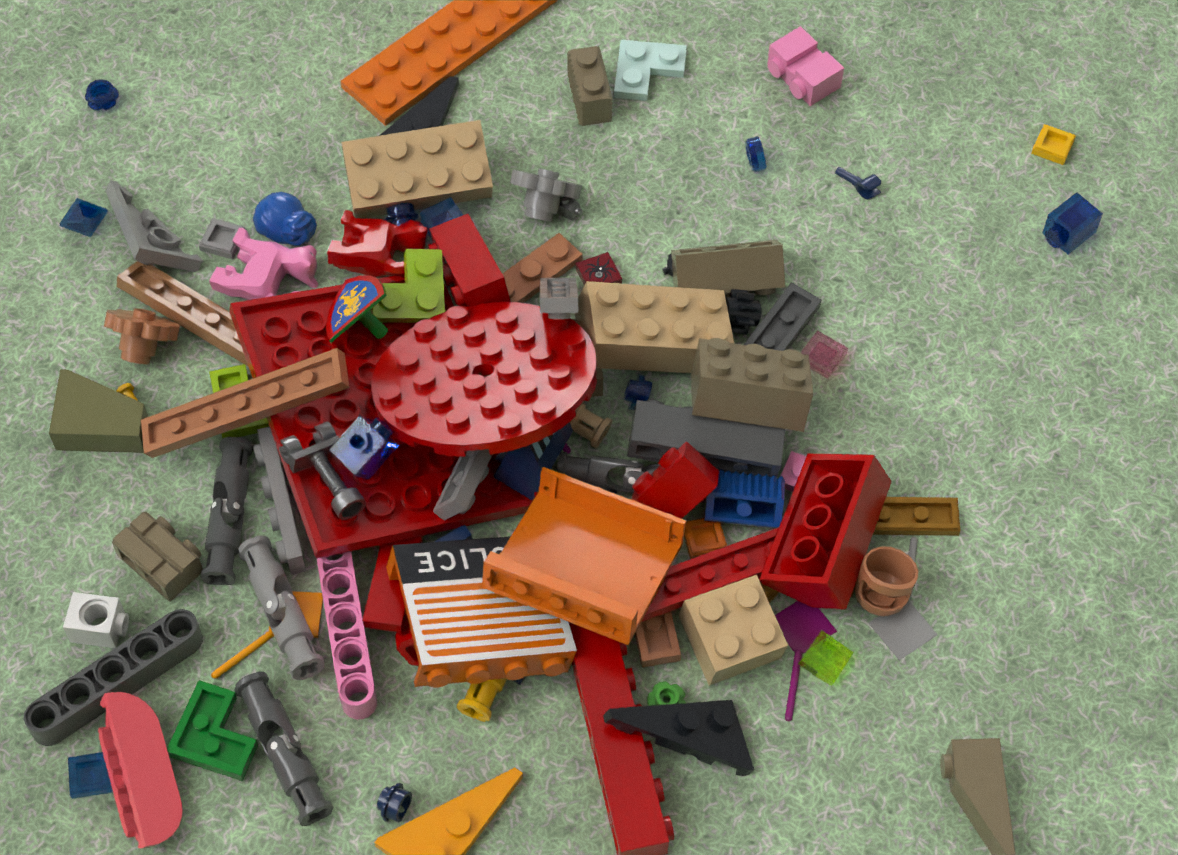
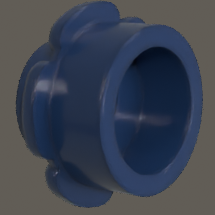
M397 783L391 788L385 787L377 801V809L381 811L383 820L388 822L391 819L398 823L401 822L411 804L412 792L403 789V784ZM400 806L404 808V812H399Z

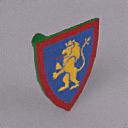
M364 275L345 280L334 298L326 321V332L331 343L356 321H359L377 339H381L387 334L388 328L371 312V309L387 296L385 287L378 278Z

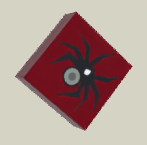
M609 252L576 263V271L584 285L587 281L622 284V277Z

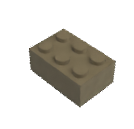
M699 338L691 373L692 415L804 432L813 398L809 355L791 349L784 351L766 349L758 344H734L720 338L710 340Z

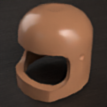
M877 547L870 550L864 556L855 583L854 591L857 602L863 609L877 616H891L900 612L909 601L918 579L919 571L916 563L909 555L896 548Z

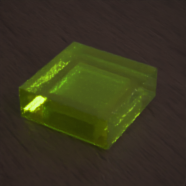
M821 630L798 664L832 686L854 652Z

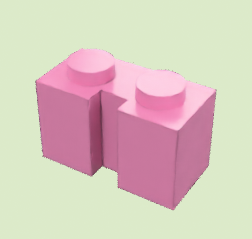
M800 26L770 44L767 65L770 73L775 78L781 77L789 85L790 91L795 98H802L809 106H812L841 88L844 67L827 51L822 53L817 49L818 42Z

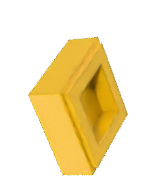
M1044 124L1031 154L1064 165L1076 135Z

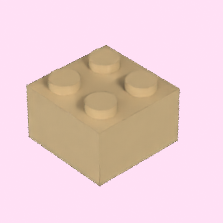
M757 575L684 601L679 613L681 623L709 686L779 660L788 647Z

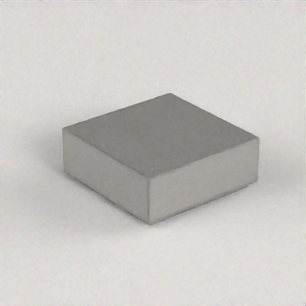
M212 218L199 244L200 251L233 259L239 247L232 240L238 229H245V227Z

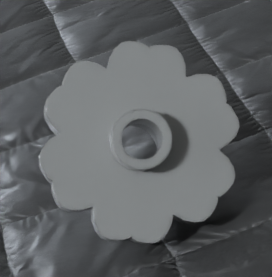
M539 168L538 174L513 169L510 180L511 184L527 188L523 204L526 207L525 216L552 222L553 214L558 212L561 196L579 199L582 185L559 180L558 172Z

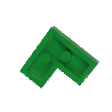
M198 680L167 747L169 757L243 781L258 748L257 739L224 729L237 700L236 693Z

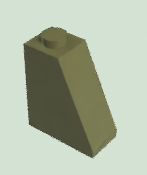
M60 369L49 435L56 450L144 453L141 419L147 418L148 414L144 403L70 370Z

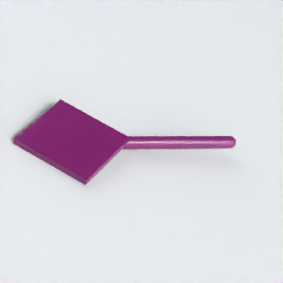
M799 601L794 602L775 615L787 644L794 651L785 720L788 722L793 719L802 654L837 632L819 608L810 607Z

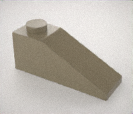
M1000 738L951 739L946 754H941L940 758L942 778H949L952 795L992 855H1016Z

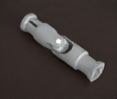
M256 536L247 539L238 548L241 560L247 563L250 569L249 579L258 600L261 601L265 616L281 652L286 653L291 663L290 673L293 679L305 680L313 677L324 668V660L321 655L316 653L313 647V635L298 601L293 595L281 564L275 561L271 553V541L266 536Z

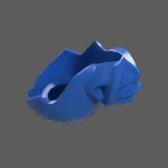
M285 192L271 193L257 204L254 211L253 223L256 231L277 243L298 246L309 242L315 234L317 227L315 218L311 213L304 210L300 200L292 194Z

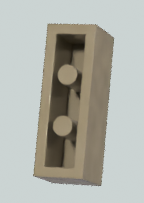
M778 240L671 250L674 287L724 290L725 297H730L731 289L754 290L755 295H770L776 293V288L785 287L783 245Z

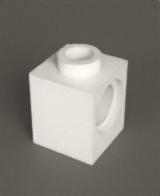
M73 592L63 629L71 643L116 648L119 636L124 637L127 633L129 615L125 613L119 598ZM98 618H106V620L99 625H91L92 622Z

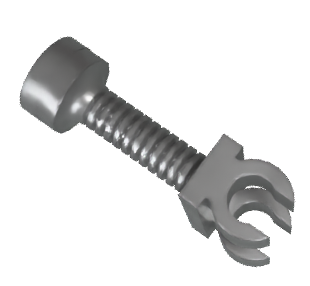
M329 422L314 426L317 433L312 435L316 445L306 449H302L299 440L294 435L280 440L283 445L279 448L283 460L290 465L289 468L292 473L314 465L335 496L331 502V507L339 519H350L364 509L366 501L357 488L347 489L328 460L339 455L342 442L340 437L336 436L335 430Z

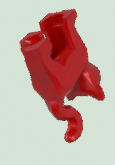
M345 210L341 218V224L344 225L342 242L340 240L331 241L327 250L328 264H333V266L339 269L373 277L386 275L405 276L404 261H394V252L399 250L404 253L406 249H425L428 229L419 221L409 220L396 225L382 219L355 218L352 211Z

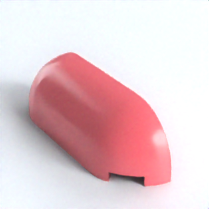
M124 692L105 693L100 706L106 708V727L98 728V733L121 824L127 838L135 837L137 839L139 849L152 847L170 838L178 829L182 819V802L161 725L153 709L137 696Z

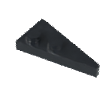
M453 76L447 78L379 136L443 126L458 88L459 78Z
M732 700L610 708L603 715L604 722L613 725L617 730L630 735L636 730L656 738L655 744L683 755H692L699 761L709 765L714 761L736 769L735 775L747 776L754 771Z

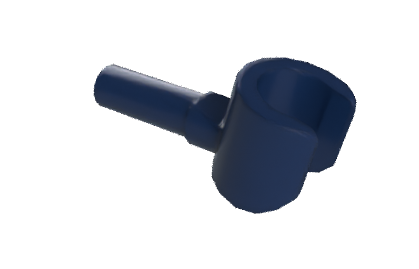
M841 167L836 169L835 174L852 183L864 199H871L881 193L876 188L881 185V180L877 175L872 174L865 179H861L859 176H855Z

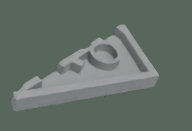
M110 180L105 192L134 260L145 265L158 264L191 272L198 271L202 264V259L197 254L187 255L178 248L182 240L169 231L166 225L151 211L143 209L141 213L131 204L133 195L126 188L119 185L117 181Z

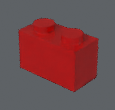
M686 441L678 449L675 447L670 448L661 457L658 463L660 466L651 474L645 472L635 481L632 486L634 490L632 500L682 519L718 486L719 470Z

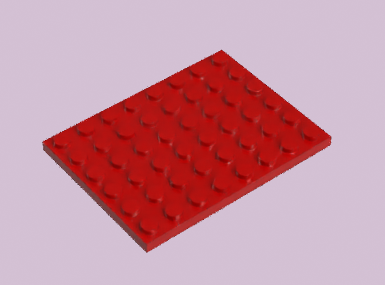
M405 276L378 278L381 283H405ZM444 283L446 312L454 305ZM343 284L230 304V315L252 378L262 376L335 348L345 353L349 388L266 417L316 559L456 529L464 525L470 526L526 513L534 498L530 500L493 477L500 465L499 462L494 460L497 454H494L487 465L489 467L487 476L478 484L473 494L476 496L472 507L464 514L458 513L443 520L433 510L460 456L435 454L434 448L421 444L414 448L393 436L379 420L371 392V380L374 369L386 349L398 337L414 327L415 323L382 322L388 328V332L383 338L377 339L359 321H356L331 343L326 332V321L334 298ZM329 422L334 428L336 436H339L342 442L339 455L328 460L347 489L357 488L366 501L364 509L350 519H339L331 507V502L335 496L314 465L292 473L289 468L290 465L283 460L279 448L283 446L280 440L294 435L299 440L302 449H306L316 445L312 435L317 433L314 426Z

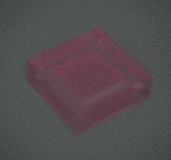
M817 330L800 353L809 355L811 370L829 379L847 355L848 348Z

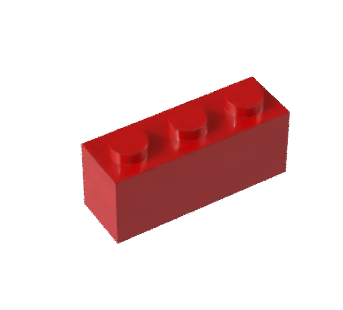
M468 213L429 229L433 243L428 245V249L442 250L443 280L446 286L453 284L454 287H451V292L457 306L461 305L469 308L481 303L511 302L504 276Z

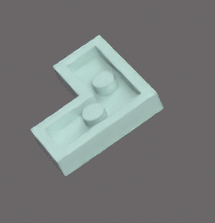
M621 40L614 98L647 101L650 75L684 78L687 45Z

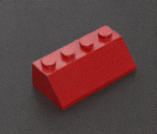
M807 453L759 580L763 585L813 608L846 610L892 482L875 455Z

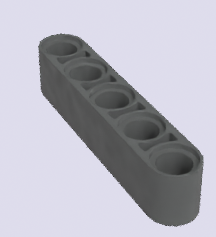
M177 609L168 613L33 701L24 712V722L33 739L43 746H53L106 712V708L100 706L105 693L124 692L133 694L194 654L203 642V635L195 615L185 609ZM181 630H191L190 633L184 637H175V635ZM147 652H157V654L151 659H141L142 656ZM116 673L123 674L118 681L107 682L112 675ZM89 696L88 700L83 704L73 705L78 697ZM54 718L53 723L48 727L38 728L43 720Z

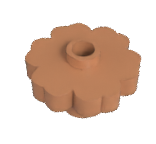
M134 308V311L122 309L107 310L104 327L121 333L119 349L122 350L121 359L138 364H150L151 356H155L158 341H177L180 324L171 322L170 319L156 316V313L153 311Z

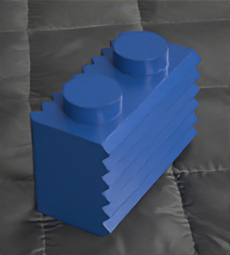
M722 469L719 470L718 486L707 496L704 521L778 528L783 515L785 479L782 476L777 479L775 475L769 477L766 474L762 477L760 474L754 476L752 472L747 475L745 472L739 474L735 471L732 474L729 470L725 473Z

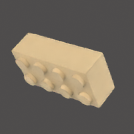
M480 120L341 142L355 218L362 219L492 197L493 184Z
M587 281L578 297V313H575L576 323L585 330L593 342L597 358V368L692 373L699 338L707 340L720 338L729 343H734L724 290Z

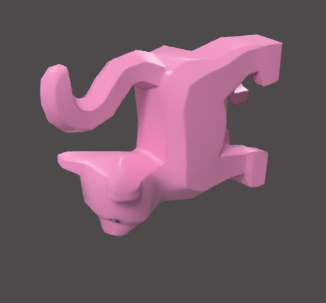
M239 228L232 241L240 247L237 258L247 264L243 273H238L236 268L227 265L226 268L216 267L209 280L213 290L246 300L276 296L285 274L291 275L311 288H317L318 282L314 278L318 267L316 260L317 250L311 245L289 249L276 242L254 240L250 238L247 230Z

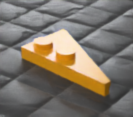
M514 767L378 837L374 842L375 847L387 855H466L522 780L523 773Z

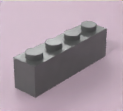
M637 400L632 418L627 457L659 462L661 457L670 448L675 447L678 449L687 441L717 470L722 469L724 473L729 470L732 474L737 471L739 474L745 472L749 475L752 472L754 476L760 474L763 477L767 474L769 477L775 475L777 478L782 464L785 429L692 415L691 406L680 408L665 405L657 400Z

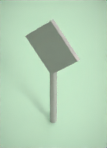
M911 537L908 555L915 562L918 539ZM911 595L906 606L900 612L891 616H878L869 622V625L898 660H901L938 635L910 602Z

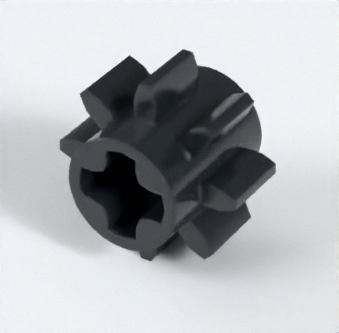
M731 289L730 297H725L733 334L747 335L748 326L756 327L761 319V304L758 300H754L755 294L748 293L747 290Z

